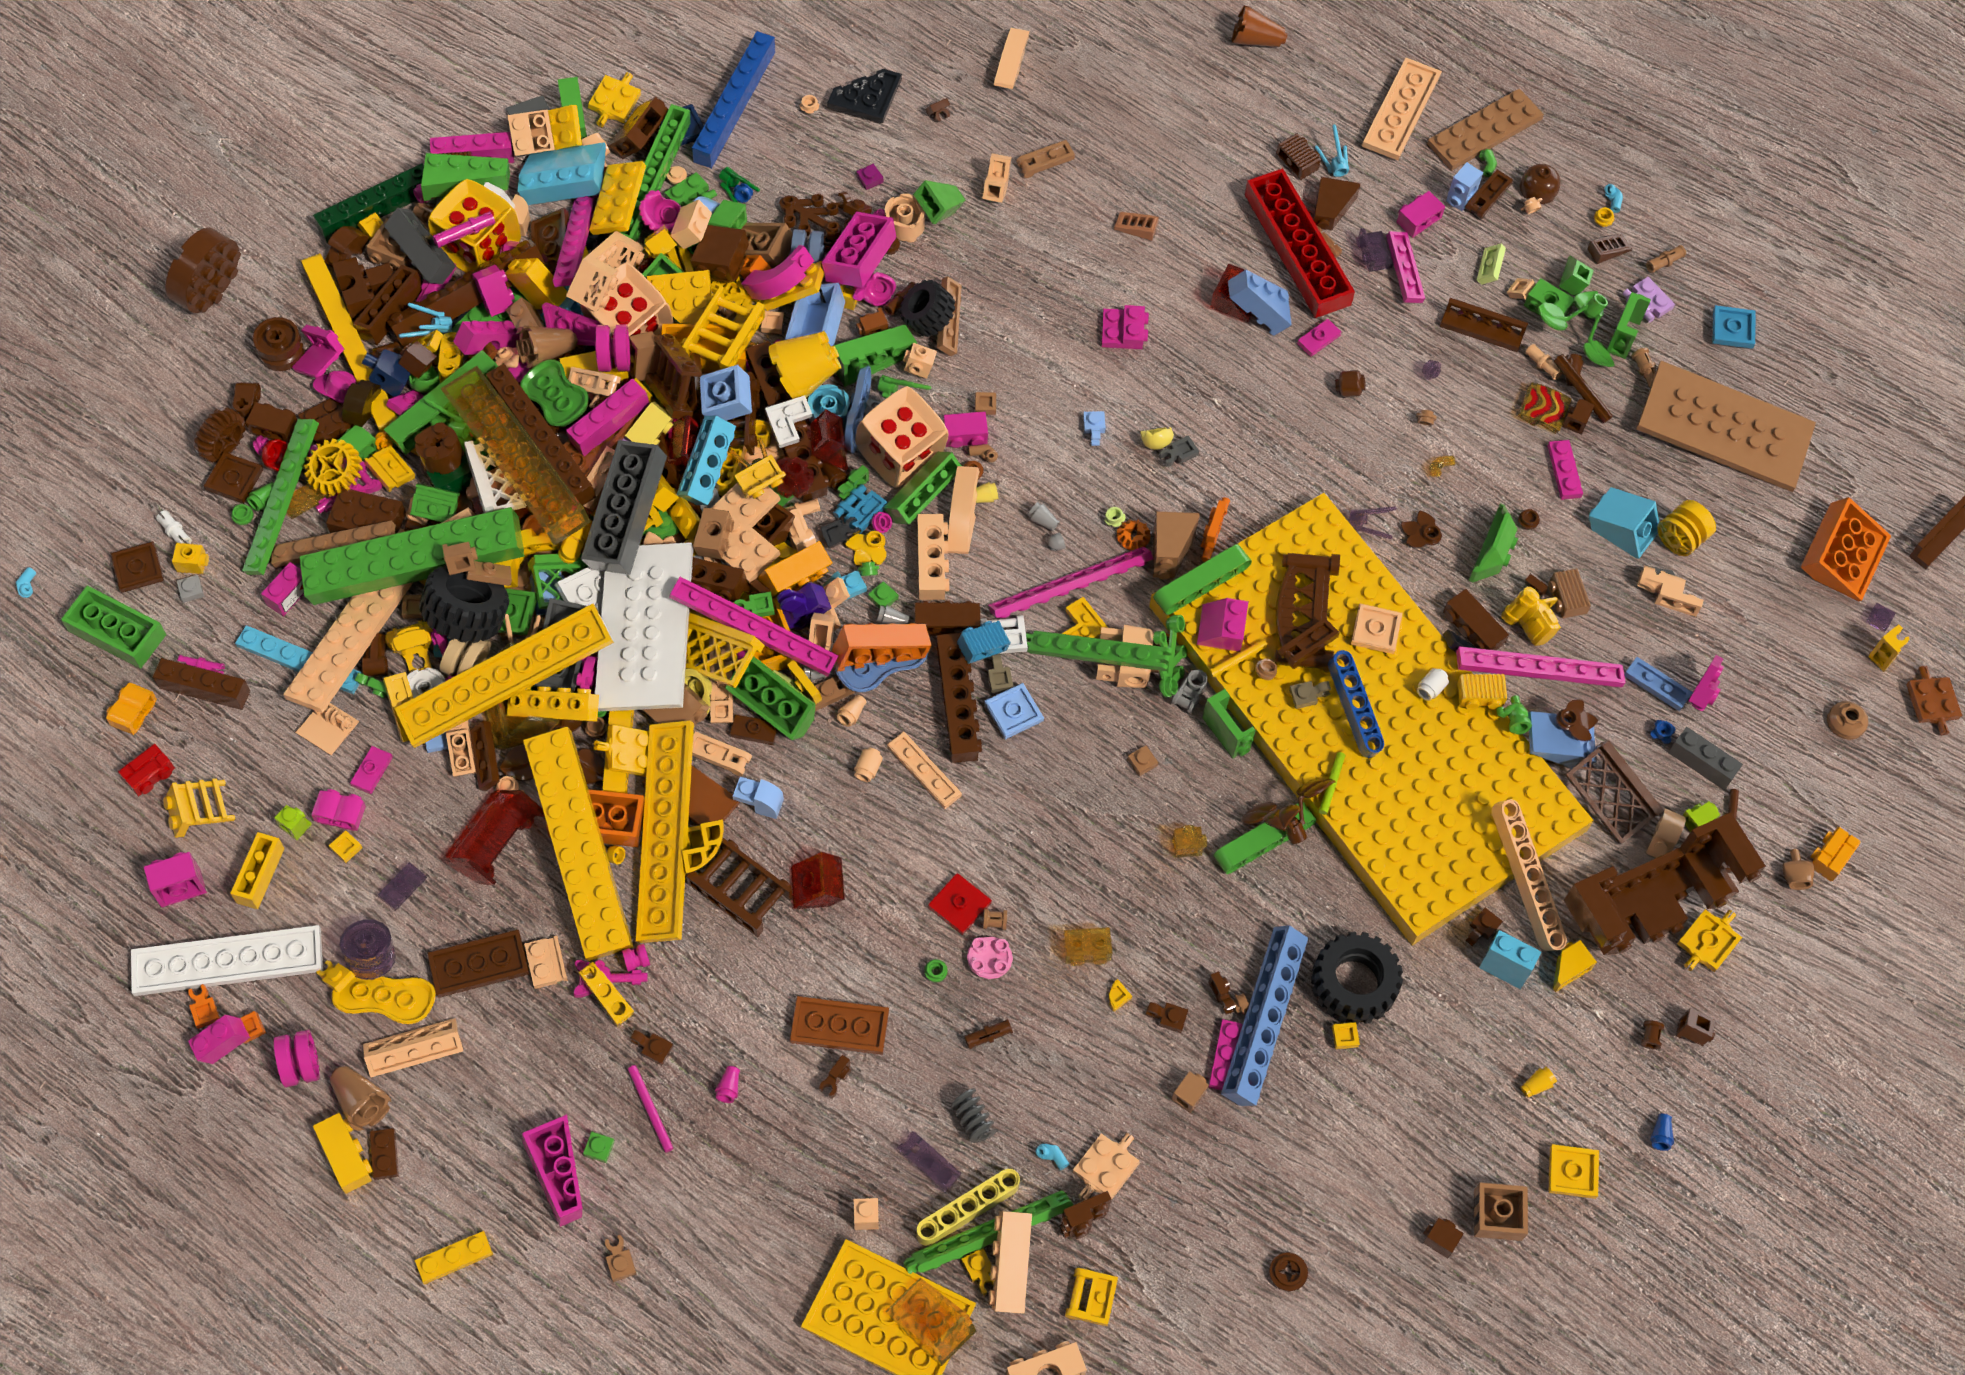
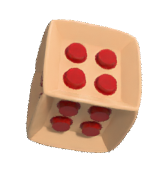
M623 263L615 268L618 270L616 275L618 282L613 290H609L607 296L610 299L605 308L601 307L595 312L580 304L583 316L610 327L612 338L614 328L619 324L628 325L629 336L650 331L654 335H662V324H673L670 306L663 296L629 263ZM599 282L597 283V290H596V292H597L598 290H600V289L598 288V287H599Z
M906 386L890 395L863 418L856 430L855 443L861 454L878 474L891 486L897 488L910 481L938 451H944L949 434L945 424L917 392Z

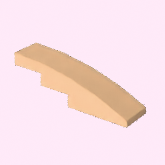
M1010 28L999 62L994 86L1013 89L1020 71L1030 31Z
M957 466L949 519L948 553L969 554L976 518L974 510L978 495L976 491L980 472L978 467Z

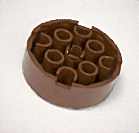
M210 227L197 231L182 245L181 248L184 251L178 260L173 259L166 278L165 289L168 298L192 313H204L214 303L218 304L222 300V293L238 274L237 265L241 253L237 243Z

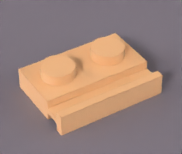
M558 936L524 944L535 989L557 984L560 981H568Z

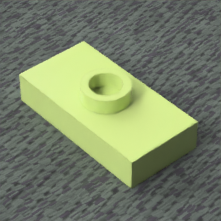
M1502 244L1484 248L1477 281L1481 285L1498 280L1506 249Z

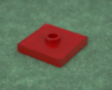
M956 873L928 904V908L961 935H964L984 910L990 906L992 900L960 874Z

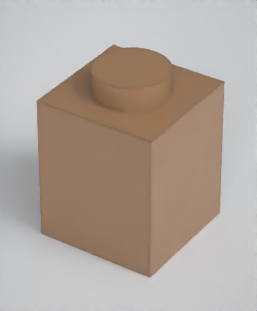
M1189 1071L1173 1093L1171 1100L1191 1113L1207 1092L1209 1084L1206 1083V1079L1200 1074H1193Z

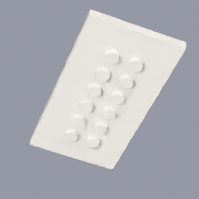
M692 543L640 545L630 575L605 571L601 618L614 643L598 651L595 694L599 695L598 712L683 708L689 607L669 598L679 577L691 582Z

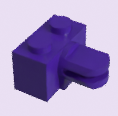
M811 582L803 585L799 591L787 589L777 596L778 603L789 628L798 631L811 623L814 612L824 614L832 608L823 586Z

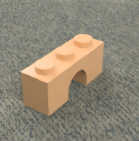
M1069 1341L1056 1345V1350L1050 1352L1041 1350L1034 1353L1033 1358L1026 1361L1020 1358L1010 1362L1006 1374L1038 1375L1041 1370L1050 1368L1059 1375H1085L1087 1369L1077 1343L1070 1344Z

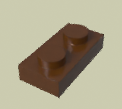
M395 1129L371 1131L370 1141L374 1180L399 1177Z

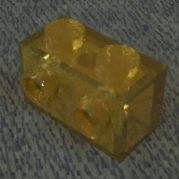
M1110 927L1064 930L1065 964L1081 966L1085 963L1094 962V964L1101 965L1111 961Z

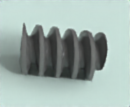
M975 1088L963 1092L951 1105L952 1109L957 1111L956 1116L961 1119V1125L966 1127L965 1133L970 1135L969 1140L971 1143L985 1141L998 1131V1129L990 1130V1127L994 1124L993 1120L985 1121L990 1114L988 1112L981 1114L985 1105H976L981 1098L980 1096L972 1097L976 1092Z

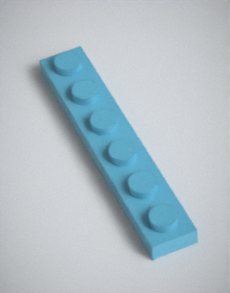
M247 625L235 643L238 648L297 672L302 669L313 653ZM353 669L340 689L354 695L359 686L355 678L358 672L363 673Z

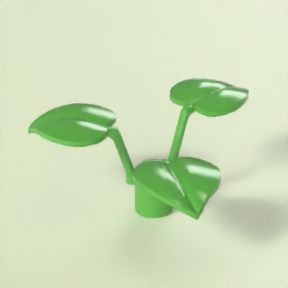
M1598 291L1577 294L1574 297V304L1578 310L1567 317L1564 316L1559 307L1552 303H1542L1538 306V312L1543 321L1556 330H1565L1568 327L1566 321H1569L1582 311L1589 318H1594L1595 322L1588 337V343H1585L1583 346L1584 352L1592 362L1598 365L1615 366L1606 347L1601 342L1593 341L1592 339L1599 319L1604 315L1603 310L1608 305L1607 299L1598 294Z

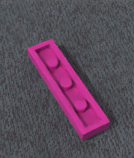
M1389 231L1386 238L1403 301L1405 303H1423L1426 298L1408 233Z

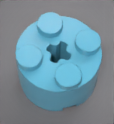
M821 385L808 398V404L812 412V417L809 418L811 425L818 433H836L846 429L848 410L850 411L848 394L838 389L836 385Z

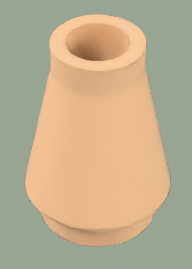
M856 695L851 701L841 707L837 714L838 721L846 727L856 724L863 707L867 703L865 698L861 695Z

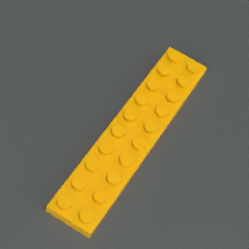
M591 604L394 709L411 745L416 748L614 642L596 606Z
M690 720L649 725L636 941L638 943L682 940L686 872L682 851L687 850L694 723Z

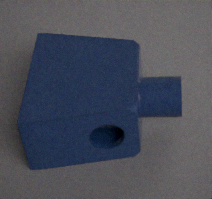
M387 349L382 350L378 358L366 353L361 364L372 369L368 378L369 381L381 385V389L393 397L399 396L410 375V372L398 364L402 355Z

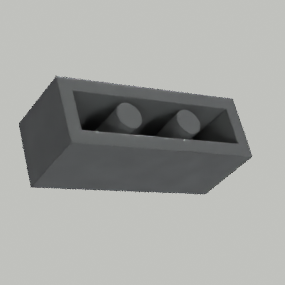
M1687 726L1668 752L1724 791L1743 765Z

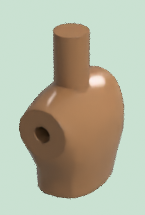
M1792 849L1790 851L1792 861L1783 863V875L1790 889H1809L1814 883L1813 862L1801 860L1799 850Z

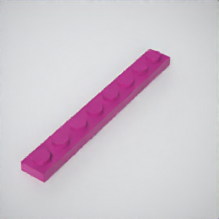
M585 196L574 199L553 278L555 287L571 286L582 261L596 206L595 197Z
M1143 546L988 605L989 611L996 618H1006L1010 616V613L1017 610L1024 611L1033 604L1046 603L1054 596H1064L1070 590L1085 588L1094 581H1104L1108 579V576L1125 573L1131 567L1144 566L1147 564V561L1153 560L1152 552Z
M679 577L670 593L669 598L723 625L753 635L765 646L827 677L838 658V655L682 577Z
M1458 647L1456 650L1458 670L1623 687L1626 683L1623 665L1468 647Z

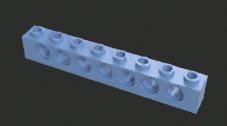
M1290 925L1274 927L1221 1092L1223 1096L1239 1106L1257 1105L1305 952L1308 937Z

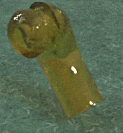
M1454 455L1435 458L1429 465L1430 475L1432 477L1441 476V469L1443 467L1454 466Z

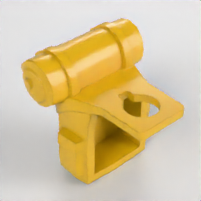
M1526 587L1505 607L1501 617L1510 625L1519 622L1534 646L1543 645L1553 638L1561 628L1554 612L1550 609L1558 599L1557 597L1539 599L1540 596L1534 588Z
M421 620L417 624L400 629L394 628L393 631L386 633V644L394 653L400 654L406 659L410 673L417 670L412 665L414 654H419V657L425 660L424 667L418 669L419 671L432 668L428 656V648L432 643L431 632H433V629L428 626L427 622H422Z

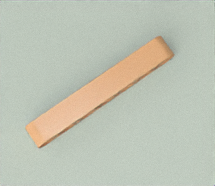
M1512 799L1497 802L1492 807V815L1538 945L1544 951L1561 950L1565 947L1567 938L1521 808ZM1504 806L1508 809V815L1504 812ZM1512 828L1516 831L1515 837L1512 835ZM1520 849L1524 854L1523 859L1519 855ZM1528 871L1531 873V880L1527 877ZM1535 893L1539 895L1538 902L1535 899ZM1543 914L1546 916V923L1543 922ZM1551 935H1552L1553 938H1554V944H1553V945H1552L1551 942H1550V937H1551Z

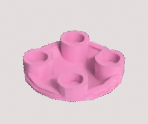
M991 936L974 939L967 954V961L971 970L979 977L986 979H995L1006 974L1011 968L1013 960L1009 943L1005 939Z

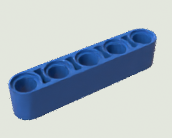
M1341 650L1329 660L1328 668L1358 749L1364 757L1372 758L1384 748V739L1354 659L1348 651ZM1337 659H1341L1345 667L1338 665ZM1344 679L1352 683L1351 688L1346 686ZM1352 700H1356L1360 704V708L1353 706ZM1361 720L1366 722L1368 729L1361 727ZM1368 741L1374 743L1375 750L1369 748Z

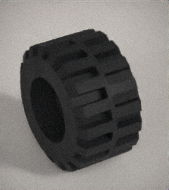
M930 279L928 281L922 280L921 283H916L913 288L911 287L908 290L909 292L903 297L904 300L900 305V317L905 324L921 336L930 337L931 334L934 336L938 331L941 332L950 323L949 320L954 315L952 314L955 311L953 296L936 281Z

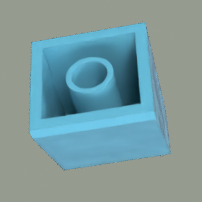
M1611 487L1601 497L1598 505L1589 513L1592 531L1637 559L1642 556L1658 534L1657 525L1659 524L1656 501Z
M1498 929L1479 968L1521 989L1533 971L1541 951Z

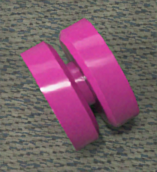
M627 324L616 325L613 338L608 325L596 326L595 353L599 372H610L613 367V359L615 360V367L618 372L630 371V341Z
M309 1029L296 1032L294 1043L288 1034L274 1037L275 1059L284 1088L298 1085L300 1075L306 1083L320 1079L318 1054Z

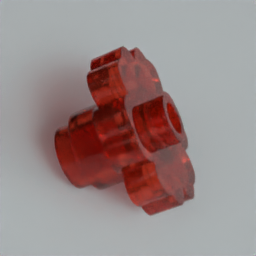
M789 457L778 460L776 463L780 470L785 472L786 476L782 479L783 483L777 486V493L785 498H790L792 495L796 498H801L807 495L809 487L814 482V472L812 469L807 468L808 463L799 457H795L793 460Z

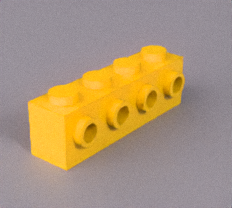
M537 686V691H532L531 687L508 698L507 716L597 721L599 695L591 694L590 689H577V693H571V688H557V692H551V687Z

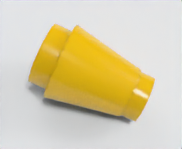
M1545 1066L1543 1069L1539 1068L1520 1088L1525 1096L1530 1098L1553 1088V1084L1557 1080L1551 1070Z

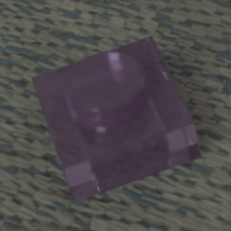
M1876 602L1865 622L1885 633L1896 612Z

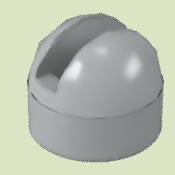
M1060 532L1049 538L1048 545L1052 550L1060 551L1066 548Z

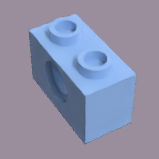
M1466 163L1453 177L1446 202L1452 207L1463 211L1468 201L1478 191L1483 172Z

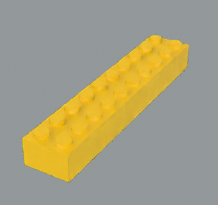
M564 727L523 740L585 959L592 961L621 952L623 949L634 948L571 730L568 727Z

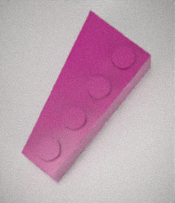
M564 1115L522 1133V1143L559 1227L582 1218L583 1209L568 1117Z

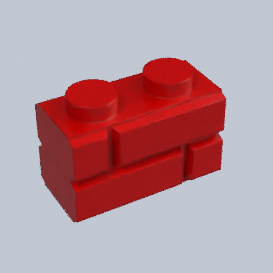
M154 743L120 769L118 773L139 797L142 794L149 793L158 781L169 778L175 767Z

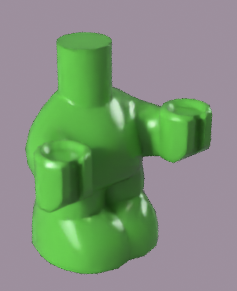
M1515 695L1510 698L1511 705L1505 708L1498 707L1496 712L1502 718L1509 716V731L1520 735L1528 732L1532 724L1528 718L1527 709L1521 704L1519 696Z

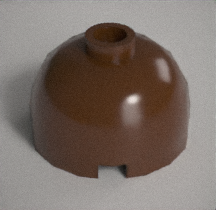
M1533 165L1522 176L1519 185L1520 192L1526 199L1535 197L1537 200L1542 198L1540 204L1550 203L1558 195L1561 186L1560 176L1556 169L1550 165Z

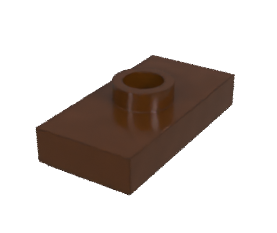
M735 714L730 737L774 746L778 729L766 720Z

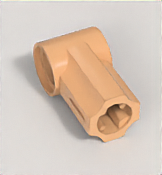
M800 508L789 511L795 515L789 531V538L793 549L797 553L816 543L814 534L810 528L808 529Z

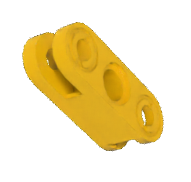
M448 332L441 338L438 363L440 383L463 366V352L454 342H450L454 341L456 332Z

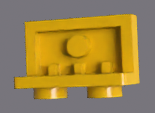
M771 454L734 475V478L746 499L751 496L753 499H756L765 493L763 489L770 485L773 489L782 484V479L786 474L780 470Z

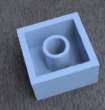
M735 365L700 377L701 405L704 416H718L727 421L752 413L750 377L741 367Z

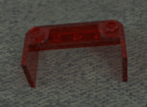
M496 790L492 792L446 851L443 861L478 884L495 885L496 881L493 879L495 867L492 863L517 830H527L535 821V816L545 817L543 808L522 790Z

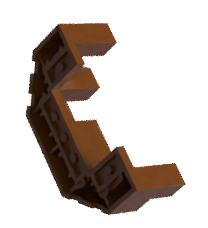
M1732 812L1693 829L1679 848L1623 874L1618 875L1617 870L1612 866L1575 883L1563 901L1581 931L1591 933L1603 955L1621 954L1632 947L1631 944L1636 938L1629 927L1630 923L1643 944L1650 941L1656 943L1662 940L1665 934L1669 932L1675 934L1684 928L1683 925L1688 920V917L1679 902L1689 896L1688 893L1695 889L1707 909L1720 908L1729 902L1728 899L1739 893L1738 888L1725 868L1731 869L1739 883L1747 880L1751 883L1762 876L1760 873L1766 865Z

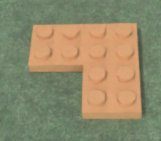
M736 483L711 509L729 511L732 520H734L733 532H730L728 537V551L724 552L723 559L721 560L728 566L744 569L747 582L750 584L781 555L777 548L752 528L781 499L769 487L763 489L765 493L756 499H753L752 496L746 499L738 483ZM714 532L711 536H715L719 532Z

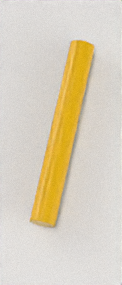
M1264 639L1208 670L1210 676L1214 678L1268 647V644Z

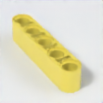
M1005 1169L923 1219L917 1226L918 1242L924 1246H931L1014 1195L1019 1188V1174L1013 1169ZM1005 1178H1011L1015 1181V1184L1007 1187L1002 1181ZM990 1190L995 1194V1197L986 1199L982 1193ZM971 1203L975 1209L971 1212H966L962 1209V1205ZM946 1215H950L954 1218V1222L952 1224H944L941 1219ZM924 1228H930L934 1231V1234L931 1237H925L921 1234V1231Z

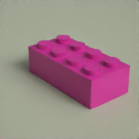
M856 212L822 261L826 281L863 288L896 239L893 218Z

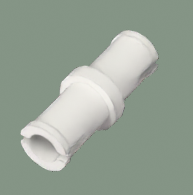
M168 511L160 512L165 519L159 514L157 515L156 520L165 528V533L172 537L176 543H184V540L191 544L192 539L183 531V526L180 522H176Z

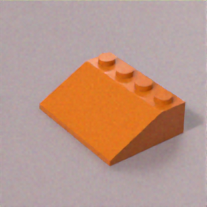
M1850 497L1832 502L1801 568L1815 581L1858 602L1862 601L1891 535Z

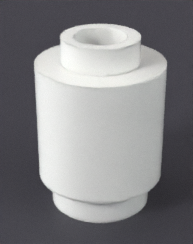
M1431 669L1418 684L1417 693L1424 700L1430 701L1435 699L1448 685V675L1442 669Z

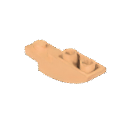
M469 720L446 731L453 777L476 773Z

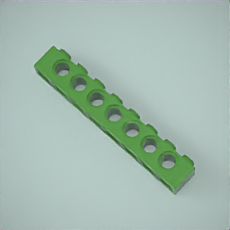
M671 104L645 160L646 169L629 230L619 232L636 242L645 225L641 219L642 216H640V202L649 191L661 190L689 128L690 110Z

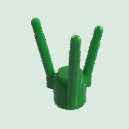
M725 167L719 174V179L722 181L720 186L727 192L733 202L738 203L729 187H735L739 182L747 184L757 192L760 191L758 187L738 175L730 167Z

